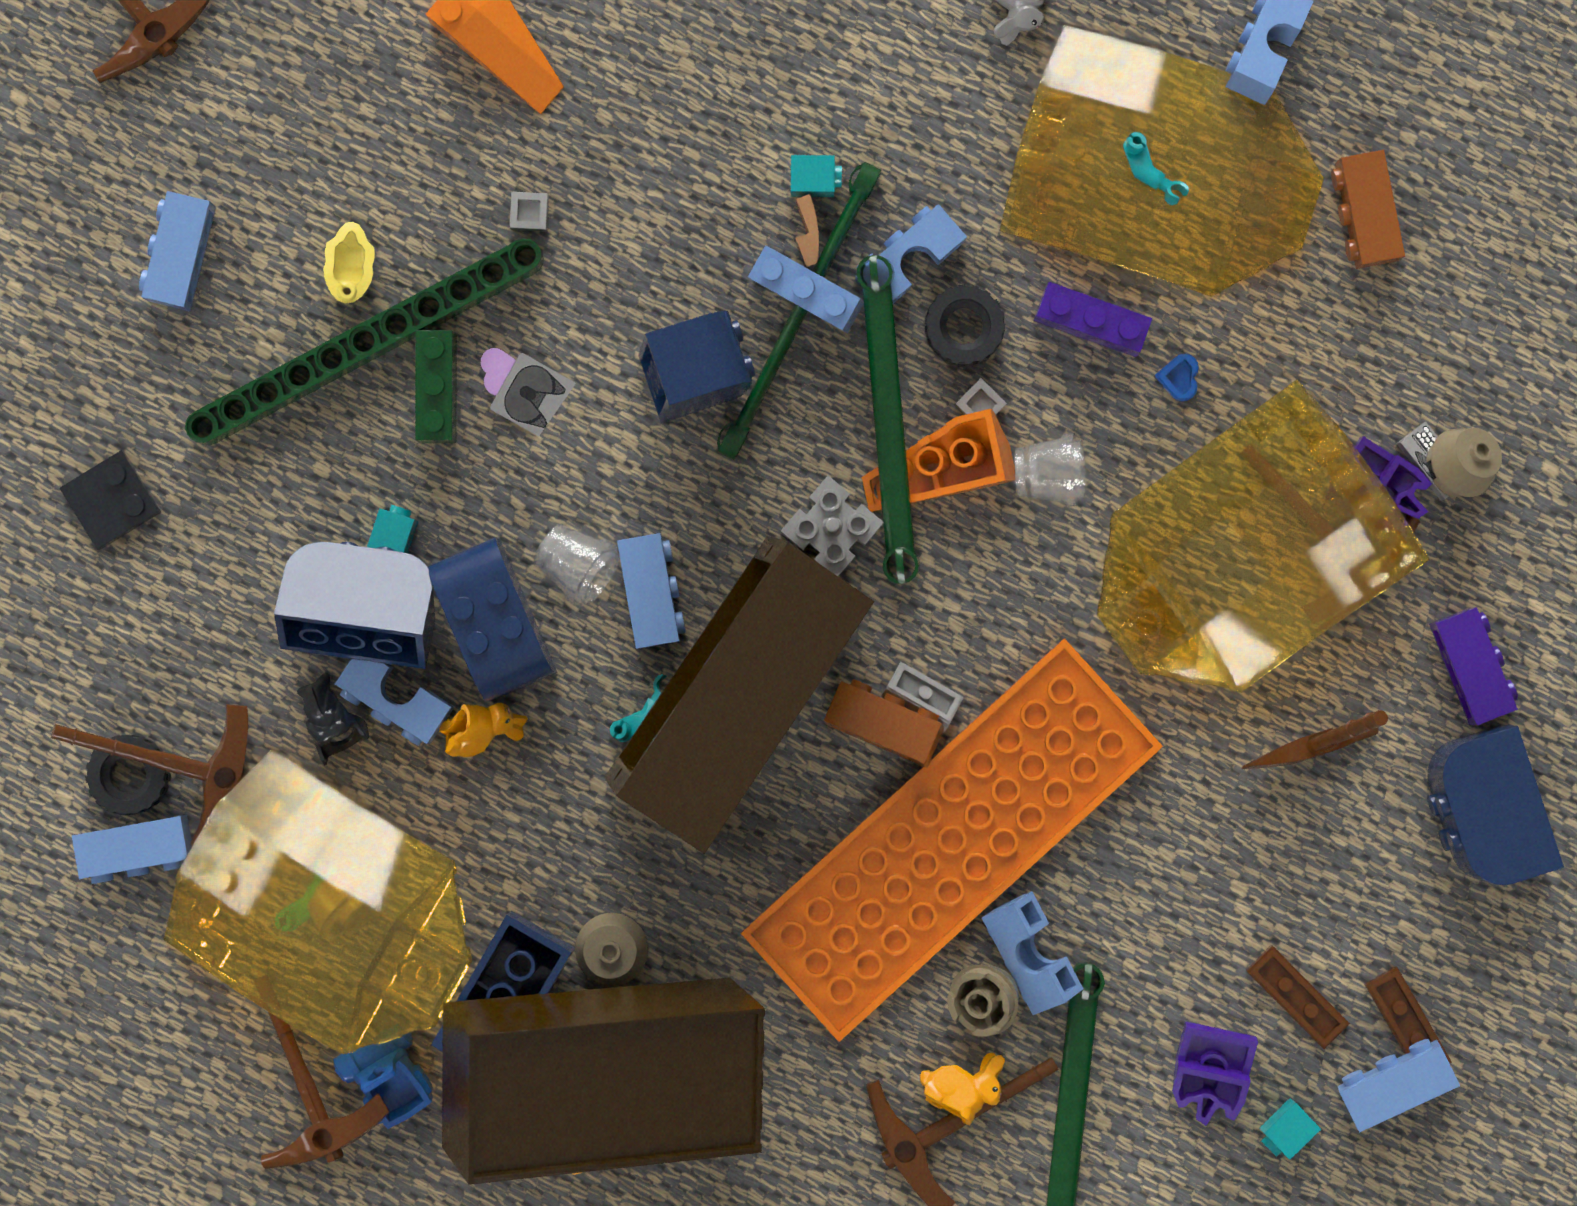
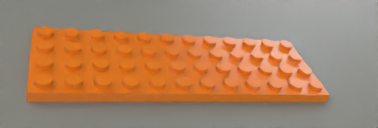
M1064 638L931 759L928 768L923 766L740 934L835 1039L840 1042L1163 746Z

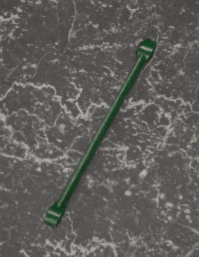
M864 162L851 173L848 183L851 196L818 258L817 264L812 270L816 274L824 278L826 277L863 202L868 200L880 176L881 169ZM860 170L852 186V176L856 171ZM795 304L737 420L726 424L720 431L717 440L718 453L732 460H735L751 429L749 426L808 312L807 310ZM730 427L720 445L721 434L725 429Z
M871 255L860 261L856 276L863 292L886 556L883 560L882 568L885 576L890 581L904 584L917 576L920 570V560L914 548L891 284L894 280L895 272L893 265L888 259L880 255ZM877 259L882 260L889 270V278L881 287L878 280ZM868 262L870 265L872 287L867 285L863 277V270ZM903 552L908 553L915 563V569L909 578H905ZM893 553H895L897 578L893 576L889 568V561Z
M1088 962L1073 966L1075 973L1077 970L1084 968V982L1082 993H1077L1068 1003L1046 1206H1076L1098 997L1105 985L1101 970ZM1092 969H1094L1098 976V985L1094 992L1089 994Z

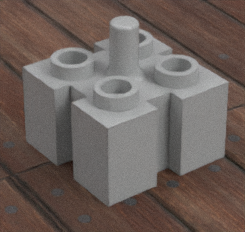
M827 475L809 497V501L814 504L812 509L807 514L799 509L783 527L781 534L802 552L808 545L819 553L814 560L839 577L855 558V555L849 551L856 541L865 546L884 522L862 503L856 510L845 502L849 498L850 493Z

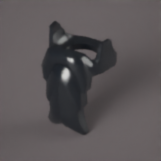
M325 672L320 675L315 683L303 686L297 690V694L304 701L303 710L308 718L306 722L308 733L313 738L314 745L324 766L327 765L329 756L348 749L362 738H370L365 720L349 713L345 706L338 701L337 695L331 691L330 675ZM350 728H353L352 733L347 738L332 742L334 737H338Z

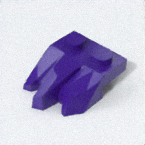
M1362 436L1355 444L1322 499L1352 518L1380 531H1401L1402 523L1399 518L1401 512L1417 519L1428 512L1417 500L1414 492L1417 489L1426 490L1432 483L1418 467L1399 455H1392Z
M1185 1021L1176 1055L1172 1089L1178 1108H1184L1191 1102H1197L1196 1120L1207 1126L1214 1112L1219 1108L1225 1110L1227 1118L1235 1121L1245 1104L1251 1082L1249 1075L1258 1045L1257 1037Z

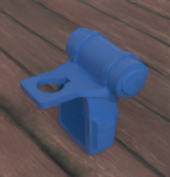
M399 1019L389 1025L385 1024L380 1030L356 1045L346 1048L342 1054L333 1059L336 1074L348 1084L355 1081L360 1086L365 1095L363 1098L364 1105L379 1093L389 1110V1113L379 1124L383 1123L387 1129L412 1117L429 1105L433 1099L431 1092L433 1086L419 1064L414 1065L406 1051L413 1044L412 1033L409 1027Z

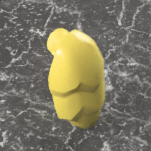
M345 223L339 229L336 236L326 243L325 248L326 262L323 271L326 285L330 293L343 303H353L361 298L367 291L373 277L372 266L375 258V249L367 241L364 231L357 223Z

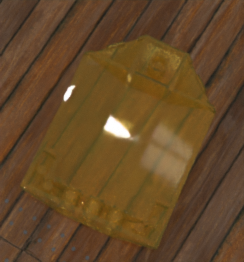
M1064 25L1041 77L1017 152L1000 231L1122 266L1213 297L1243 279L1246 280L1285 256L1292 255L1303 249L1324 178L1275 91H1273L1267 103L1263 105L1226 88L1225 86L1231 75L1228 72L1164 51ZM1140 132L1146 137L1147 147L1156 169L1165 173L1167 179L1182 181L1189 187L1187 196L1182 195L1178 190H1171L1173 194L1180 198L1178 204H1168L1164 198L1165 192L1159 188L1155 190L1134 177L1123 147L1125 140L1131 133Z
M1296 379L1111 514L1108 548L1105 553L1102 574L1103 583L1101 597L1098 602L1097 616L1140 674L1177 679V681L1203 686L1207 684L1229 688L1230 691L1242 693L1294 653L1426 563L1430 558L1389 492L1350 439Z
M272 749L226 796L218 801L177 873L164 941L250 1001L306 1035L344 1055L355 1052L357 1049L365 1046L378 1045L401 1038L402 1035L435 1027L443 1014V1002H450L472 963L470 947L466 946L463 925H466L462 899L461 896H457L454 875L457 873L455 860L446 857L371 813Z

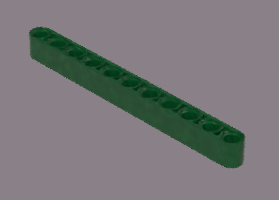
M523 238L196 410L186 420L185 430L190 439L202 445L210 446L416 338V330H431L536 274L543 266L544 257L540 247L530 239ZM531 249L535 251L536 259L531 265L521 266L517 263V256L522 250ZM499 266L503 268L504 274L499 282L489 283L486 281L485 273L490 267ZM460 283H468L472 288L470 296L465 300H457L453 296L454 288ZM428 300H436L439 303V310L433 317H424L421 313L422 305ZM396 317H404L407 321L405 331L398 335L391 334L389 330L390 322ZM364 334H372L375 339L374 346L369 351H359L357 347L358 339ZM332 351H340L342 354L341 364L337 368L328 369L325 364L326 356ZM300 368H308L310 372L309 381L305 385L296 386L293 381L294 373ZM268 385H275L278 390L276 399L273 402L264 403L261 398L262 390ZM236 402H243L245 414L239 420H232L229 415L230 407ZM210 419L213 424V430L210 435L202 438L198 435L197 426L202 420Z

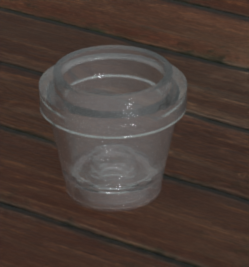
M1066 433L1062 435V438L1016 448L1015 482L1017 496L1065 503L1066 507L1078 506V500L1085 498V458L1082 440H1076L1075 433Z
M558 524L546 535L540 544L534 558V565L541 569L565 593L567 601L578 607L584 603L590 604L606 588L618 566V549L608 539L598 540L563 524Z

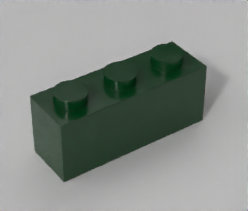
M416 330L415 440L419 443H456L457 335L452 330Z

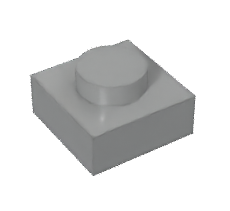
M511 192L509 228L511 230L547 232L548 193Z
M980 378L960 398L955 406L964 415L986 409H993L996 415L1007 403Z

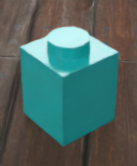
M791 155V197H803L808 194L811 197H834L835 188H842V166H835V155Z
M392 504L389 511L379 508L367 547H388L398 552L408 553L418 524L417 520L410 518L412 511Z
M1291 1098L1259 1128L1266 1135L1261 1142L1276 1157L1282 1152L1289 1160L1321 1130Z

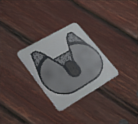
M520 353L490 409L539 437L576 383L526 354Z

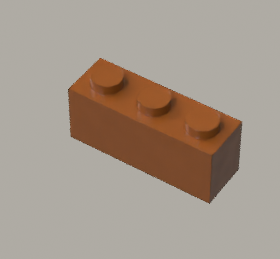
M1384 149L1341 157L1335 163L1336 168L1331 170V179L1335 191L1340 190L1343 204L1338 206V213L1341 225H1347L1350 239L1345 241L1348 260L1355 262L1356 269L1401 260L1405 257Z
M852 679L851 684L843 681L840 682L823 720L827 726L928 768L944 731L943 724L938 722L939 715L919 707L917 712L904 707L906 703L904 700L888 693L885 694L884 699L871 693V686L858 680Z

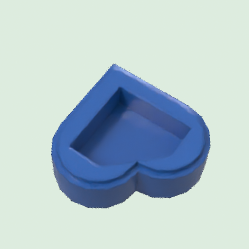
M1180 354L1154 377L1176 401H1188L1197 392L1198 387L1194 377L1198 373V362L1190 354Z

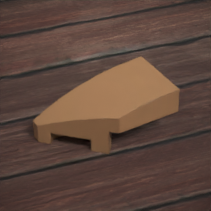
M810 194L796 199V206L807 234L796 238V246L799 252H801L807 268L817 264L819 251L817 217Z

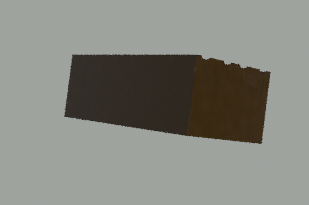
M767 536L604 778L614 794L705 854L875 601L789 542Z
M730 977L443 1002L442 1148L468 1185L762 1153V1089L764 1074L762 1062L764 1057L765 1032L763 1022L765 1008Z

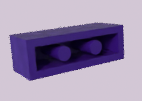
M1048 282L1033 321L1136 357L1141 352L1152 318Z
M1477 607L1468 608L1429 624L1469 725L1477 726L1518 710L1515 703L1518 700L1516 688L1511 680L1506 681L1501 669L1505 665L1499 648L1491 644L1487 634L1491 632V627L1483 612L1479 613Z

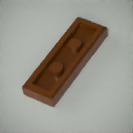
M1270 945L1246 969L1248 974L1323 1049L1350 1024L1273 945Z
M1395 966L1364 984L1404 1055L1410 1053L1409 1047L1421 1040L1429 1039L1430 1043L1438 1040L1449 1064L1452 1063L1398 967Z

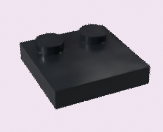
M120 450L59 488L97 550H101L161 513L123 450Z

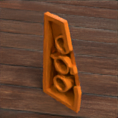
M437 0L426 13L429 22L539 114L545 111L564 88L510 0Z
M993 409L957 416L945 423V426L917 441L918 443L906 450L911 504L1017 480L1010 444ZM877 467L862 477L868 509L871 512L882 510L879 471ZM875 486H876V491H877L878 499L876 498V496H875V494H874V488H875Z

